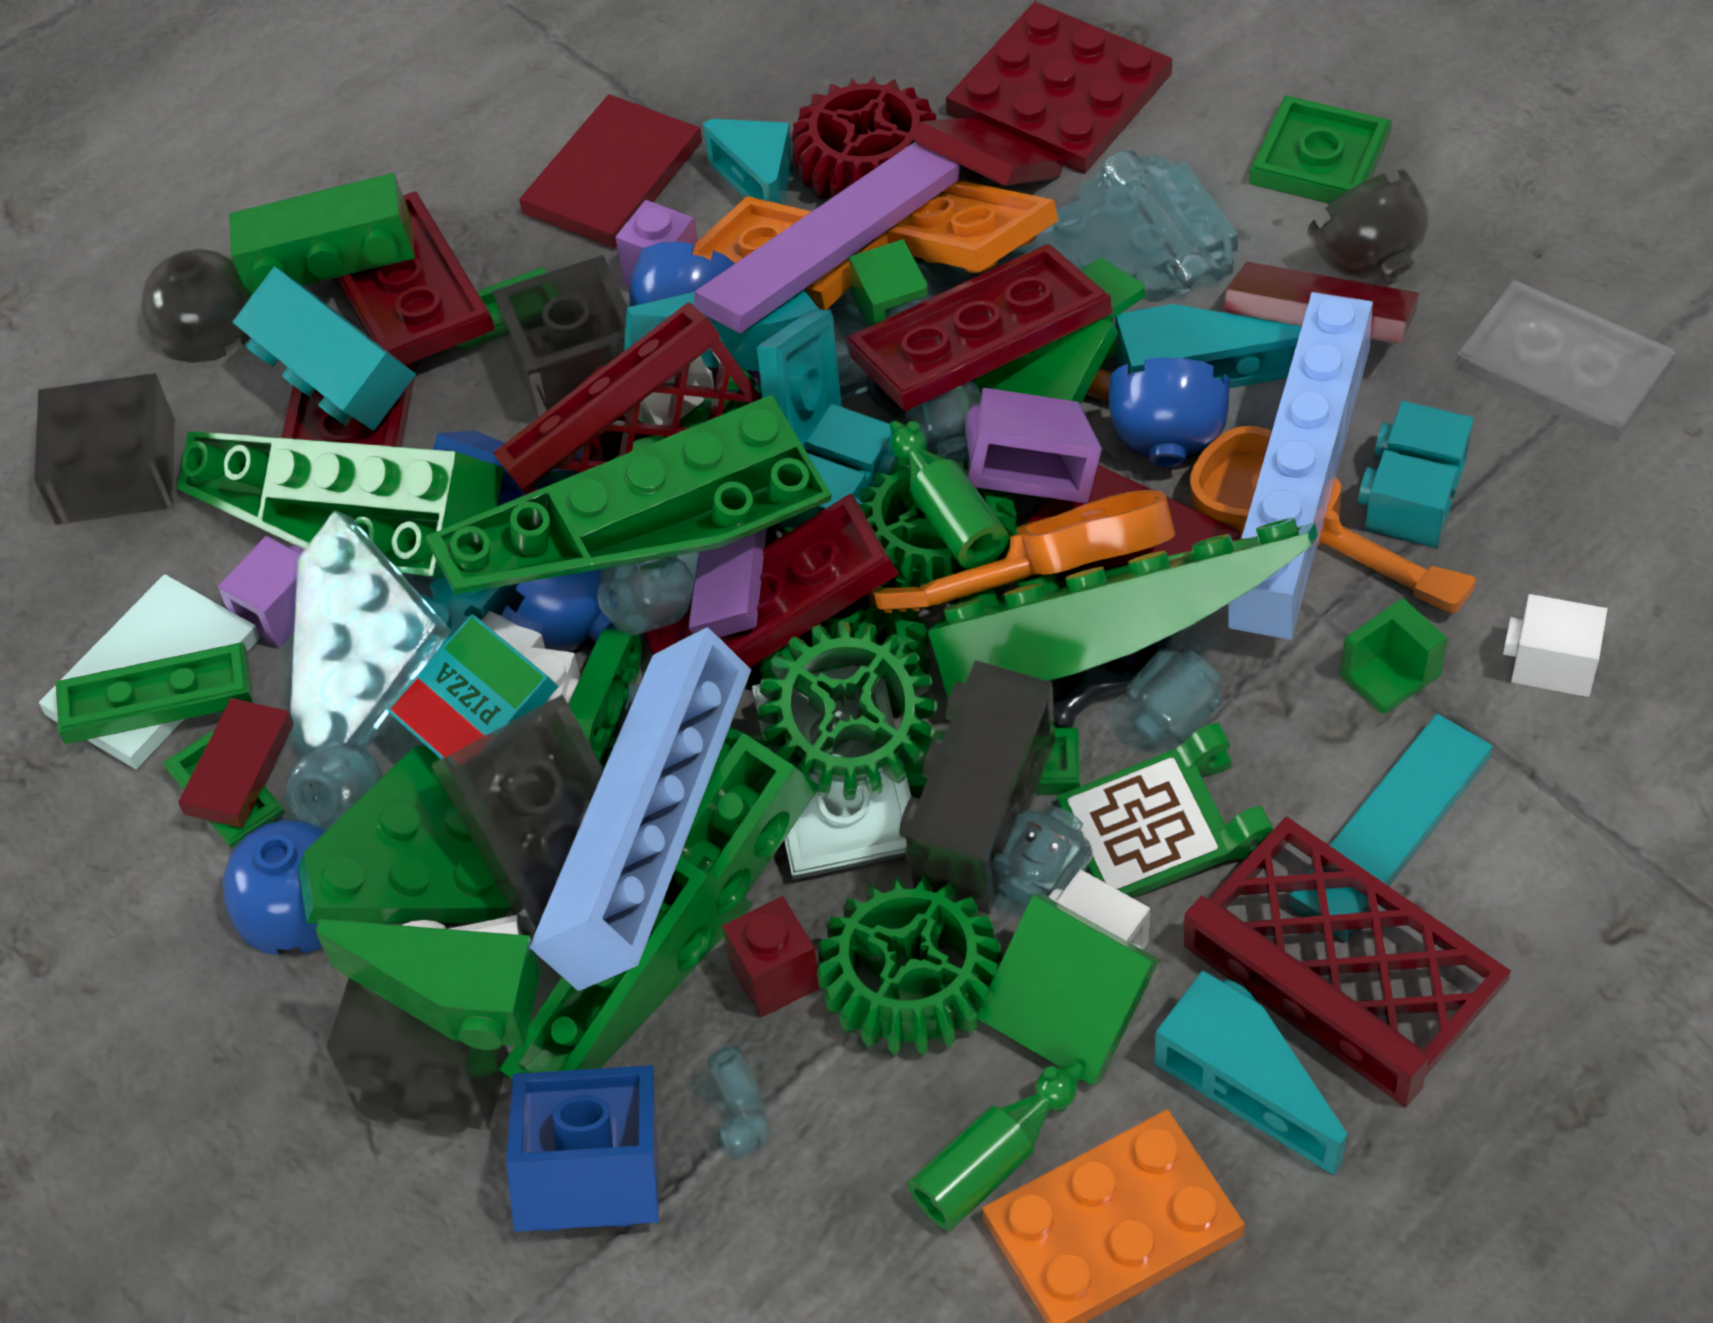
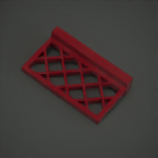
M687 302L499 447L493 454L524 494L527 495L537 491L534 484L553 469L574 470V476L606 463L588 460L592 439L604 430L623 432L619 452L620 457L632 452L635 433L664 436V438L689 429V427H679L684 396L713 398L709 420L723 414L725 400L742 401L750 404L762 398L719 338L720 334L708 317L691 303ZM710 349L719 362L715 388L686 385L690 363ZM675 376L674 383H666ZM729 377L738 390L727 389ZM653 392L672 394L666 425L637 422L641 401ZM626 414L625 421H618L619 418ZM575 452H577V457H576V459H570V458H569V457L572 456Z
M1287 816L1209 899L1201 895L1184 914V947L1230 981L1244 987L1256 1000L1405 1108L1423 1089L1424 1079L1509 981L1511 973L1510 969ZM1287 843H1290L1311 858L1313 873L1274 876L1272 859ZM1322 866L1330 872L1323 873ZM1264 869L1265 877L1255 878ZM1353 887L1366 896L1368 912L1330 915L1326 889ZM1316 890L1320 916L1280 918L1277 893ZM1268 894L1271 920L1244 922L1228 911L1227 908L1238 896ZM1378 905L1386 911H1379ZM1408 925L1422 935L1425 952L1386 954L1381 927ZM1371 928L1375 955L1336 958L1332 931ZM1322 932L1326 959L1298 961L1285 951L1283 935ZM1265 936H1274V943ZM1435 945L1440 947L1442 950L1435 951ZM1465 965L1485 980L1473 993L1443 995L1438 967ZM1428 968L1432 996L1393 999L1389 971ZM1378 972L1382 1000L1354 1001L1341 991L1339 974ZM1329 975L1330 983L1321 976ZM1458 1010L1448 1021L1446 1011ZM1435 1012L1439 1033L1423 1050L1399 1033L1396 1015ZM1377 1016H1385L1386 1023Z

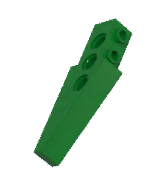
M742 733L707 784L638 966L580 991L562 977L530 1023L525 1047L515 1046L499 1070L512 1079L513 1074L602 1068L724 937L722 925L746 914L754 903L745 897L816 794L818 784L795 766L745 733Z

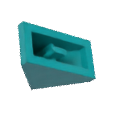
M710 119L703 123L709 165L744 198L750 196L785 205L794 164L789 123Z

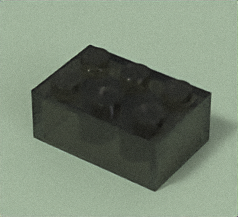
M975 660L967 682L957 681L952 689L946 710V719L951 720L944 740L935 738L928 749L923 767V777L928 778L920 799L911 797L907 802L902 815L899 834L906 838L907 846L904 863L911 867L914 889H916V885L923 875L930 882L931 892L937 893L948 883H951L953 889L956 890L957 902L972 896L974 902L978 905V911L991 914L1055 745L1052 682Z
M563 694L432 763L436 774L514 916L517 915L523 934L530 935L531 940L534 937L604 771Z

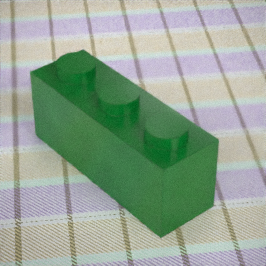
M394 172L229 213L231 258L249 299L274 266L304 286L415 258L411 217Z

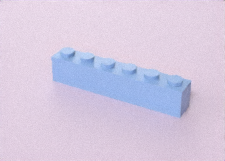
M1315 292L1311 293L1241 539L1257 536L1256 528L1261 525L1286 518H1295L1297 527L1315 523L1318 537L1310 548L1255 588L1228 603V628L1288 640L1293 638L1370 350L1373 301Z
M708 627L652 655L529 946L531 950L578 991L638 966L750 675L751 669Z

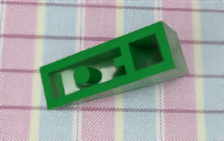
M319 919L316 933L329 963L334 969L453 1041L462 1042L471 1048L479 1050H495L500 1048L501 1045L525 1047L541 973L536 954L529 948L531 944L530 935Z

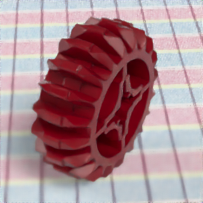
M873 76L868 83L857 84L851 77L849 85L840 88L830 84L827 95L812 94L811 104L801 107L799 110V117L797 122L793 123V131L791 133L793 163L803 179L804 186L813 187L818 199L828 196L833 198L894 155L916 142L914 139L919 123L937 120L936 113H932L928 99L917 97L914 87L900 90L895 79L886 85H881L877 83Z

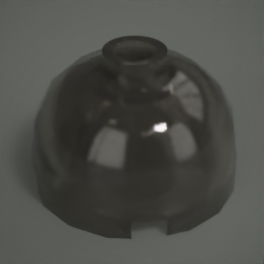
M1397 170L1399 180L1391 183L1383 173L1359 184L1325 208L1331 218L1321 228H1319L1315 220L1311 222L1307 235L1317 252L1331 268L1348 278L1363 280L1380 275L1383 281H1389L1400 276L1413 266L1414 261L1411 255L1422 245L1429 226L1428 208L1419 188L1406 170Z
M193 249L181 251L167 257L153 268L142 291L141 309L149 336L153 343L155 342L161 346L166 356L173 360L189 363L213 361L227 355L224 347L233 344L239 338L243 345L251 338L232 323L252 297L249 290L243 285L233 260L218 251Z

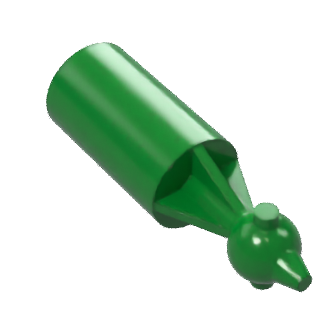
M896 420L890 423L892 434L890 450L895 458H897V463L900 466L909 465L910 494L960 565L964 568L972 569L989 564L995 560L1007 546L1009 534L957 462L951 459H942L926 451V437L919 429L920 425L917 422L910 421L907 425H903Z
M1078 1062L1062 1069L1049 1066L1037 1078L1034 1095L1002 1108L989 1106L907 1182L911 1196L922 1211L944 1230L952 1231L1034 1154V1146L1049 1110L1063 1112L1075 1100L1077 1083L1084 1071L1083 1066Z

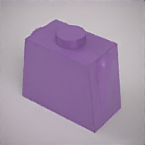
M983 388L979 405L971 407L965 419V435L969 453L967 477L977 488L1088 503L1102 448L1079 402Z

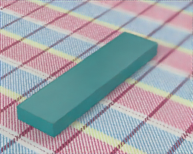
M1436 713L1330 846L1390 887L1491 759L1493 745ZM1322 866L1323 873L1330 872ZM1311 868L1307 874H1312L1313 869ZM1353 887L1326 889L1330 915L1368 912L1366 896ZM1316 890L1293 891L1290 894L1289 908L1304 917L1320 916ZM1355 930L1332 931V934L1346 942Z

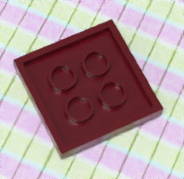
M1034 1L947 95L946 114L955 118L977 117L1065 158V166L1086 174L1172 75L1173 58Z

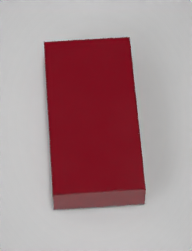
M231 698L178 801L183 814L243 828L294 725L290 712Z

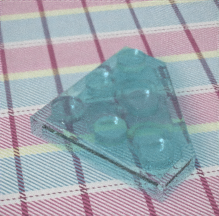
M337 511L331 514L298 558L290 713L294 725L290 735L322 774L339 778L389 712L386 709L424 668L452 630L354 519Z

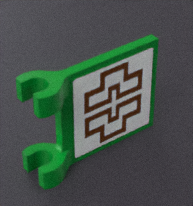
M1219 722L1198 729L1173 750L1056 796L1061 811L1093 877L1134 898L1224 861L1247 859L1273 831V826L1262 806L1252 807L1241 812L1226 825L1201 775L1209 776L1221 773L1233 766L1227 749H1230V743Z

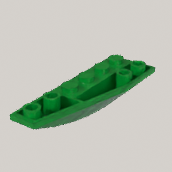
M770 395L426 536V542L454 594L718 549L831 501L832 494L773 395Z
M188 431L177 489L339 566L351 569L442 578L444 574L426 542V536L497 507L504 467L455 451Z
M1295 518L1281 519L1257 527V536L1232 541L1230 534L1215 536L1192 544L1191 551L1167 555L1166 551H1158L1128 561V565L1104 570V567L1092 568L1066 577V579L1059 581L1056 580L1055 573L1039 574L1019 581V588L1008 591L998 597L995 588L960 598L958 599V604L945 608L943 610L945 617L928 630L949 705L1073 675L1132 654L1183 630L1252 590L1310 548L1318 537L1316 525L1311 523L1297 527Z

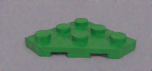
M414 746L304 851L298 866L307 924H318L319 919L365 923H409L420 920L436 921L438 923H480L505 918L510 910L492 816L484 792L481 775L470 785L427 746Z

